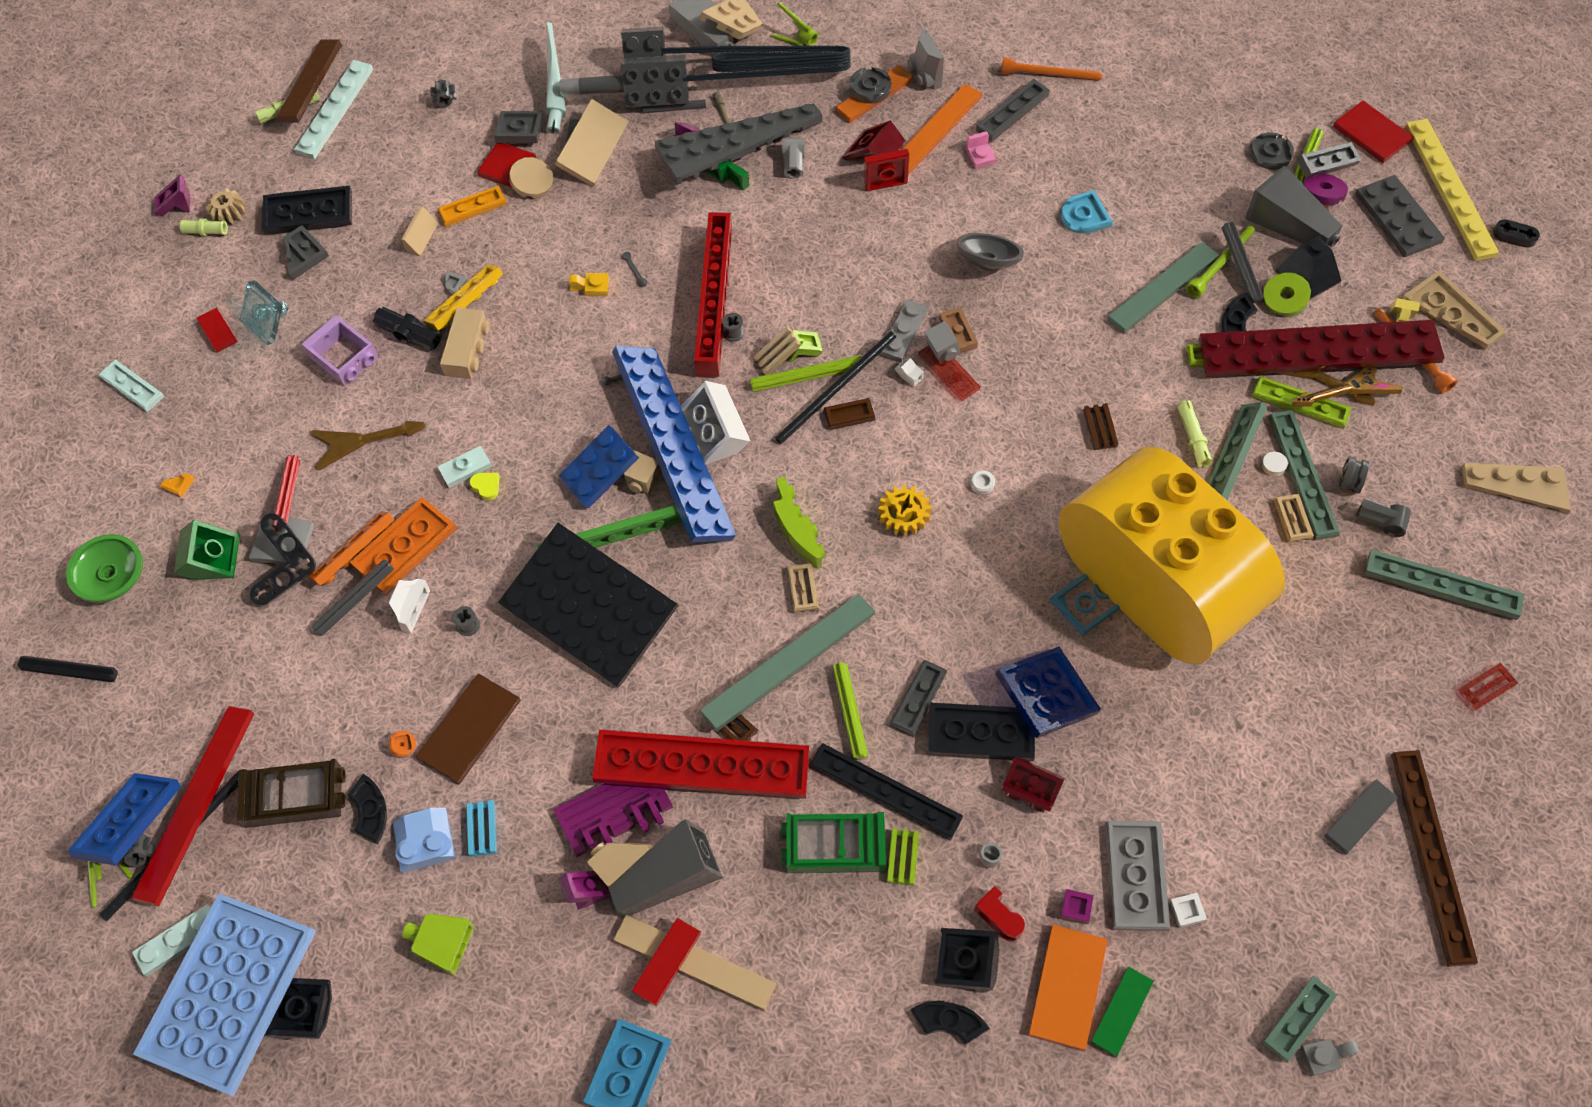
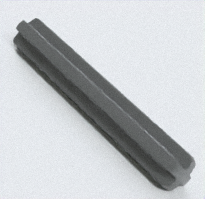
M1227 222L1222 226V231L1246 293L1253 304L1259 303L1263 299V295L1234 222Z
M382 560L312 625L313 630L320 636L324 635L393 571V566L387 560Z

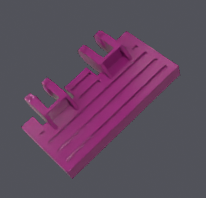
M604 783L553 810L576 857H579L587 852L582 843L583 841H587L591 851L597 846L592 836L601 832L605 844L613 842L607 829L610 828L614 837H617L635 828L631 818L633 815L643 833L649 831V826L640 812L649 807L655 822L661 825L664 823V820L655 804H659L663 813L673 808V805L664 788Z

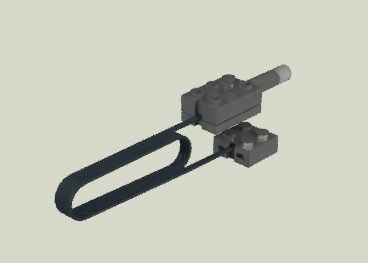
M664 27L622 29L621 37L624 56L621 62L622 75L560 79L559 86L562 96L624 92L625 107L688 104V81L840 72L851 67V56L849 47L839 45L664 48ZM725 52L711 57L712 69L717 72L729 73L687 75L686 54L668 56L666 54Z

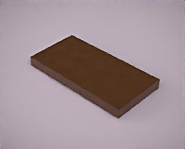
M478 673L417 754V759L460 785L520 703V697Z

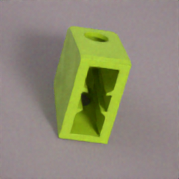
M426 914L421 926L408 922L404 927L402 938L414 942L411 952L416 957L455 976L475 926L467 918Z

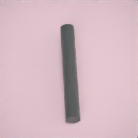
M692 100L688 104L643 106V113L706 108V100Z

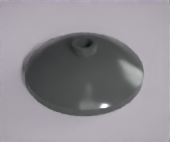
M987 233L964 234L958 238L956 244L962 256L983 270L1003 269L1014 266L1023 259L1024 255L1023 249L1017 243L1007 238Z

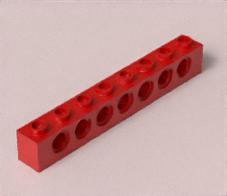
M708 212L694 356L695 371L698 377L720 376L724 330L722 320L725 316L732 239L731 213Z

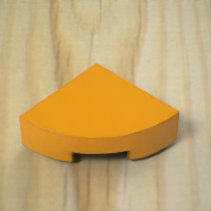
M181 474V476L166 479L160 484V487L182 498L195 478L190 474Z

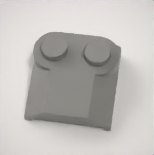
M924 29L921 32L916 51L910 54L907 64L911 72L914 71L919 86H923L924 89H937L942 87L944 57L930 37L927 29Z

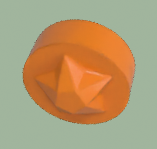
M404 730L395 732L388 742L390 753L398 758L409 756L416 747L415 737L410 732Z

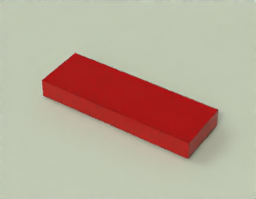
M676 918L633 987L632 992L657 1007L700 937L701 931Z

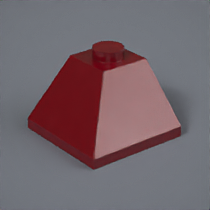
M890 120L864 129L842 158L845 160L865 159L867 156L901 150L900 147L906 140Z

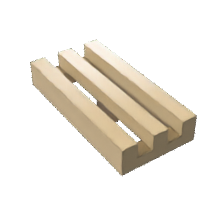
M785 327L754 356V359L759 362L758 365L763 369L762 372L765 375H769L793 354L801 344L792 330ZM792 341V343L785 350H783ZM775 356H777L773 361H771V362L767 365V363H768L770 360H772Z
M1299 494L1275 497L1274 504L1288 543L1303 541V539H1313L1314 535ZM1290 501H1294L1296 510L1298 512L1305 533H1301L1300 528L1297 523V518L1295 512L1292 509ZM1282 502H1284V504H1285V507H1286V510H1287V512H1288V515H1289V518H1290V521H1291V524H1292V527H1293V529H1294L1295 534H1293L1292 528H1291V526H1290V523H1289V520H1288V517H1287V514H1286V511H1285V509H1284V506H1283V503H1282Z
M812 563L787 566L794 614L801 611H818L819 604ZM803 570H808L813 601L808 604ZM795 571H798L802 605H798L793 574Z

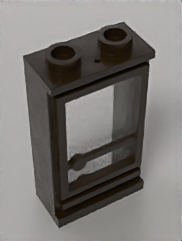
M331 759L330 761L263 769L239 770L237 821L244 828L341 817V808H345L346 804L345 794L341 792V785L346 781L345 768L336 759Z

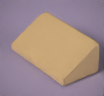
M422 206L416 211L401 238L406 253L421 256L438 225V222Z

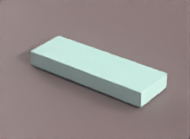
M116 359L98 374L102 380L146 412L164 398V395Z

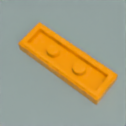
M498 185L438 207V211L445 227L507 205V202Z

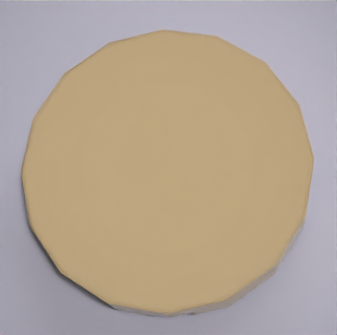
M523 158L512 165L510 184L519 195L539 198L546 195L552 187L553 172L549 165L542 160Z

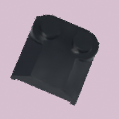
M941 928L942 937L935 984L974 989L980 993L993 991L997 980L999 960L997 932Z
M293 978L264 1036L280 1038L282 1040H290L292 1038L319 1039L327 1026L332 1001L331 981L327 979Z

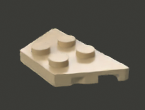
M746 0L724 1L702 11L699 19L703 22L708 18L718 23L717 29L727 32L739 40L757 32L763 24Z

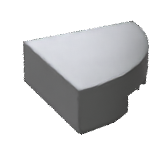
M447 271L444 277L445 286L450 295H453L468 282L466 277Z

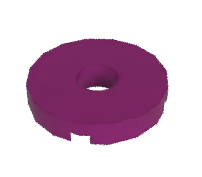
M1329 174L1305 178L1303 183L1323 205H1335L1340 200L1343 202L1348 192V186L1344 181Z

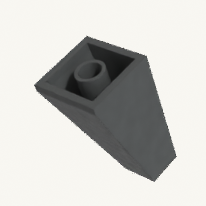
M1285 166L1254 191L1245 217L1250 222L1303 244L1319 236L1331 248L1339 241V233L1342 225Z
M686 819L676 825L609 887L611 894L609 901L612 909L618 914L631 916L722 879L723 876L704 829Z

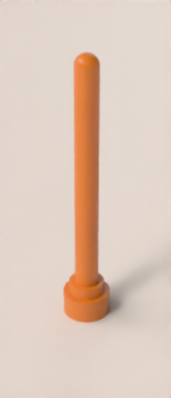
M1003 57L1002 75L1014 74L1015 71L1097 81L1102 79L1101 72L1016 63L1015 60L1008 57Z
M1378 308L1375 310V316L1382 323L1394 322L1383 309ZM1434 363L1421 364L1435 378L1436 388L1442 394L1453 389L1458 383L1452 374L1443 373Z

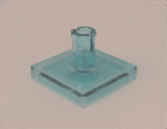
M255 280L248 281L240 320L266 345L272 344L276 339L280 317L287 315L288 306L284 301L278 302Z

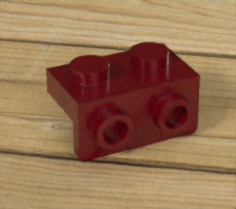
M1015 756L1000 789L1005 791V796L1016 801L1022 799L1029 802V806L1036 811L1044 812L1046 810L1050 812L1065 778Z

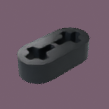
M1507 219L1498 221L1493 230V234L1497 239L1526 248L1533 247L1540 237V233L1535 227Z

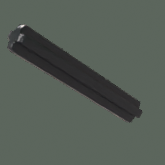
M21 656L17 663L18 668L23 671L105 682H114L118 675V671L114 667L32 656Z

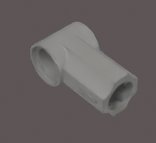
M783 138L784 176L789 179L799 178L803 176L804 138Z

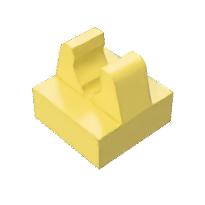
M1396 298L1390 306L1389 314L1396 315L1395 322L1409 321V318H1413L1418 313L1420 303Z

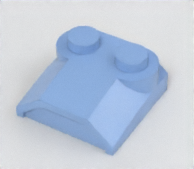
M428 808L403 815L393 822L397 847L395 854L402 873L456 859L446 808Z

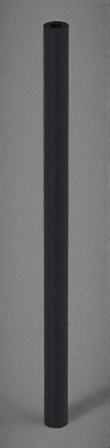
M892 331L886 334L783 429L775 439L780 444L786 441L896 339V335Z
M239 770L214 795L200 825L239 786ZM148 864L99 914L101 917L108 921L134 894Z

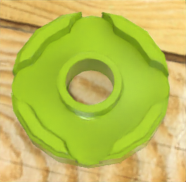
M1282 273L1274 276L1267 282L1264 287L1263 300L1265 306L1272 313L1282 315V317H1291L1298 315L1306 309L1310 301L1311 289L1309 283L1302 276L1295 273ZM1284 291H1290L1293 293V297L1284 299L1280 294Z

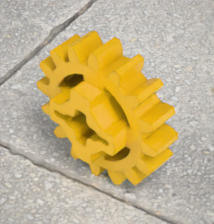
M903 484L902 490H898L894 486L893 493L886 491L885 498H880V506L878 507V515H881L880 522L886 523V530L894 528L895 535L899 531H903L904 536H907L908 531H912L916 535L917 528L924 530L925 522H930L932 506L929 505L930 499L929 497L923 498V490L918 493L915 492L916 486H912L910 490L907 489L905 484Z

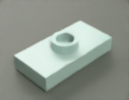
M479 446L438 466V469L448 487L451 488L471 478L473 475L491 468L492 465L482 447Z

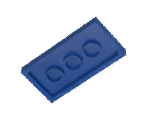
M134 773L67 850L71 858L116 866L181 788L178 780Z

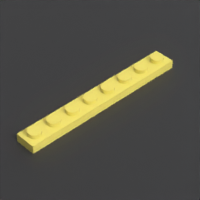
M1423 119L1407 122L1405 128L1413 136L1412 142L1474 260L1479 261L1497 257L1499 251L1429 120Z

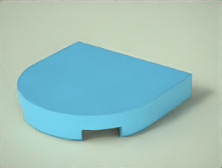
M1094 190L1067 199L1060 213L1061 221L1065 227L1076 233H1091L1111 227L1113 224Z

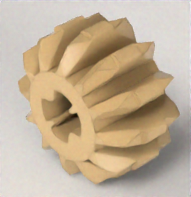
M228 188L223 192L218 190V193L210 194L211 198L206 200V211L213 221H226V223L234 224V219L241 220V215L245 214V203L235 190L230 191Z

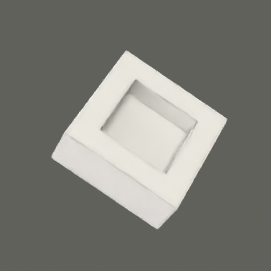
M1198 893L1174 898L1169 901L1179 928L1207 920Z

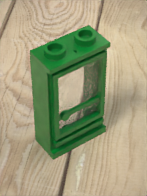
M884 812L865 814L787 813V822H781L782 839H787V849H781L782 865H787V873L885 872Z

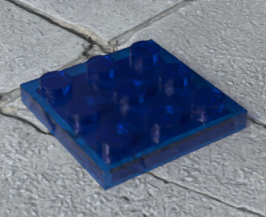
M1060 646L1001 667L995 673L1036 739L1095 716L1101 710Z

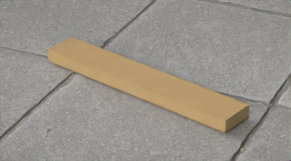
M626 915L614 938V942L652 959L667 933ZM696 946L692 948L679 969V972L764 1011L777 986V983Z

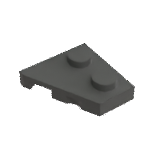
M302 225L284 236V243L287 249L286 256L290 268L289 273L293 280L329 257L322 245Z

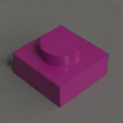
M1066 889L1060 918L1088 925L1094 895Z

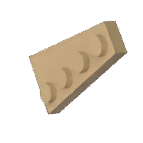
M1440 270L1410 290L1402 298L1419 302L1420 311L1485 349L1504 337L1506 333L1499 324Z
M1464 463L1462 466L1465 488L1495 496L1510 497L1511 500L1533 503L1542 508L1557 509L1565 514H1569L1571 511L1564 468Z

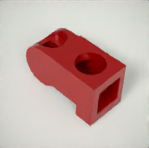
M994 886L975 905L974 911L1003 939L1010 942L1016 941L1023 934L1025 928L1024 919L1018 913L1011 912L1000 901L1003 893Z

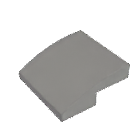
M288 518L287 524L307 548L315 524L301 519ZM269 519L268 522L270 525L267 527L268 530L273 529V527L271 526L272 519ZM260 526L249 559L254 563H275L280 567L286 561L264 534ZM285 530L284 532H277L278 536H275L274 539L277 540V538L280 535L287 533L288 531ZM291 537L285 538L281 543L283 550L286 552L292 551L295 547L294 539Z

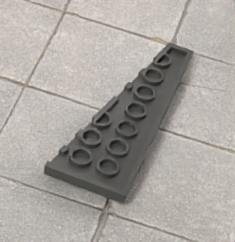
M814 103L805 104L800 107L784 109L775 113H766L762 116L725 123L716 127H708L695 132H687L674 137H666L655 141V149L676 185L682 184V179L691 175L693 178L700 176L699 172L707 168L711 170L716 169L719 163L723 161L732 162L755 152L756 147L762 144L771 145L773 140L778 137L787 138L794 130L803 131L821 123L822 114Z

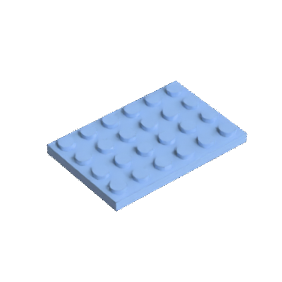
M218 893L133 1055L234 1096L316 931L305 925Z

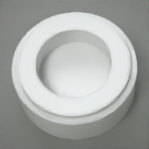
M1269 452L1264 456L1261 466L1266 474L1280 476L1285 472L1288 461L1279 452Z
M977 471L971 477V488L977 494H988L994 489L995 478L988 471Z

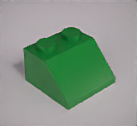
M193 519L180 530L174 574L193 580L234 578L240 534Z

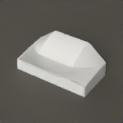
M399 580L391 596L389 604L395 612L403 632L412 633L429 595L430 589L425 580Z

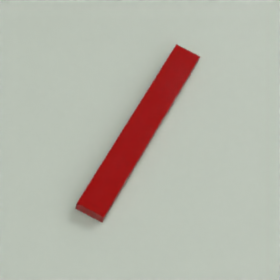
M228 706L132 896V899L136 902L160 906L254 716L251 710Z

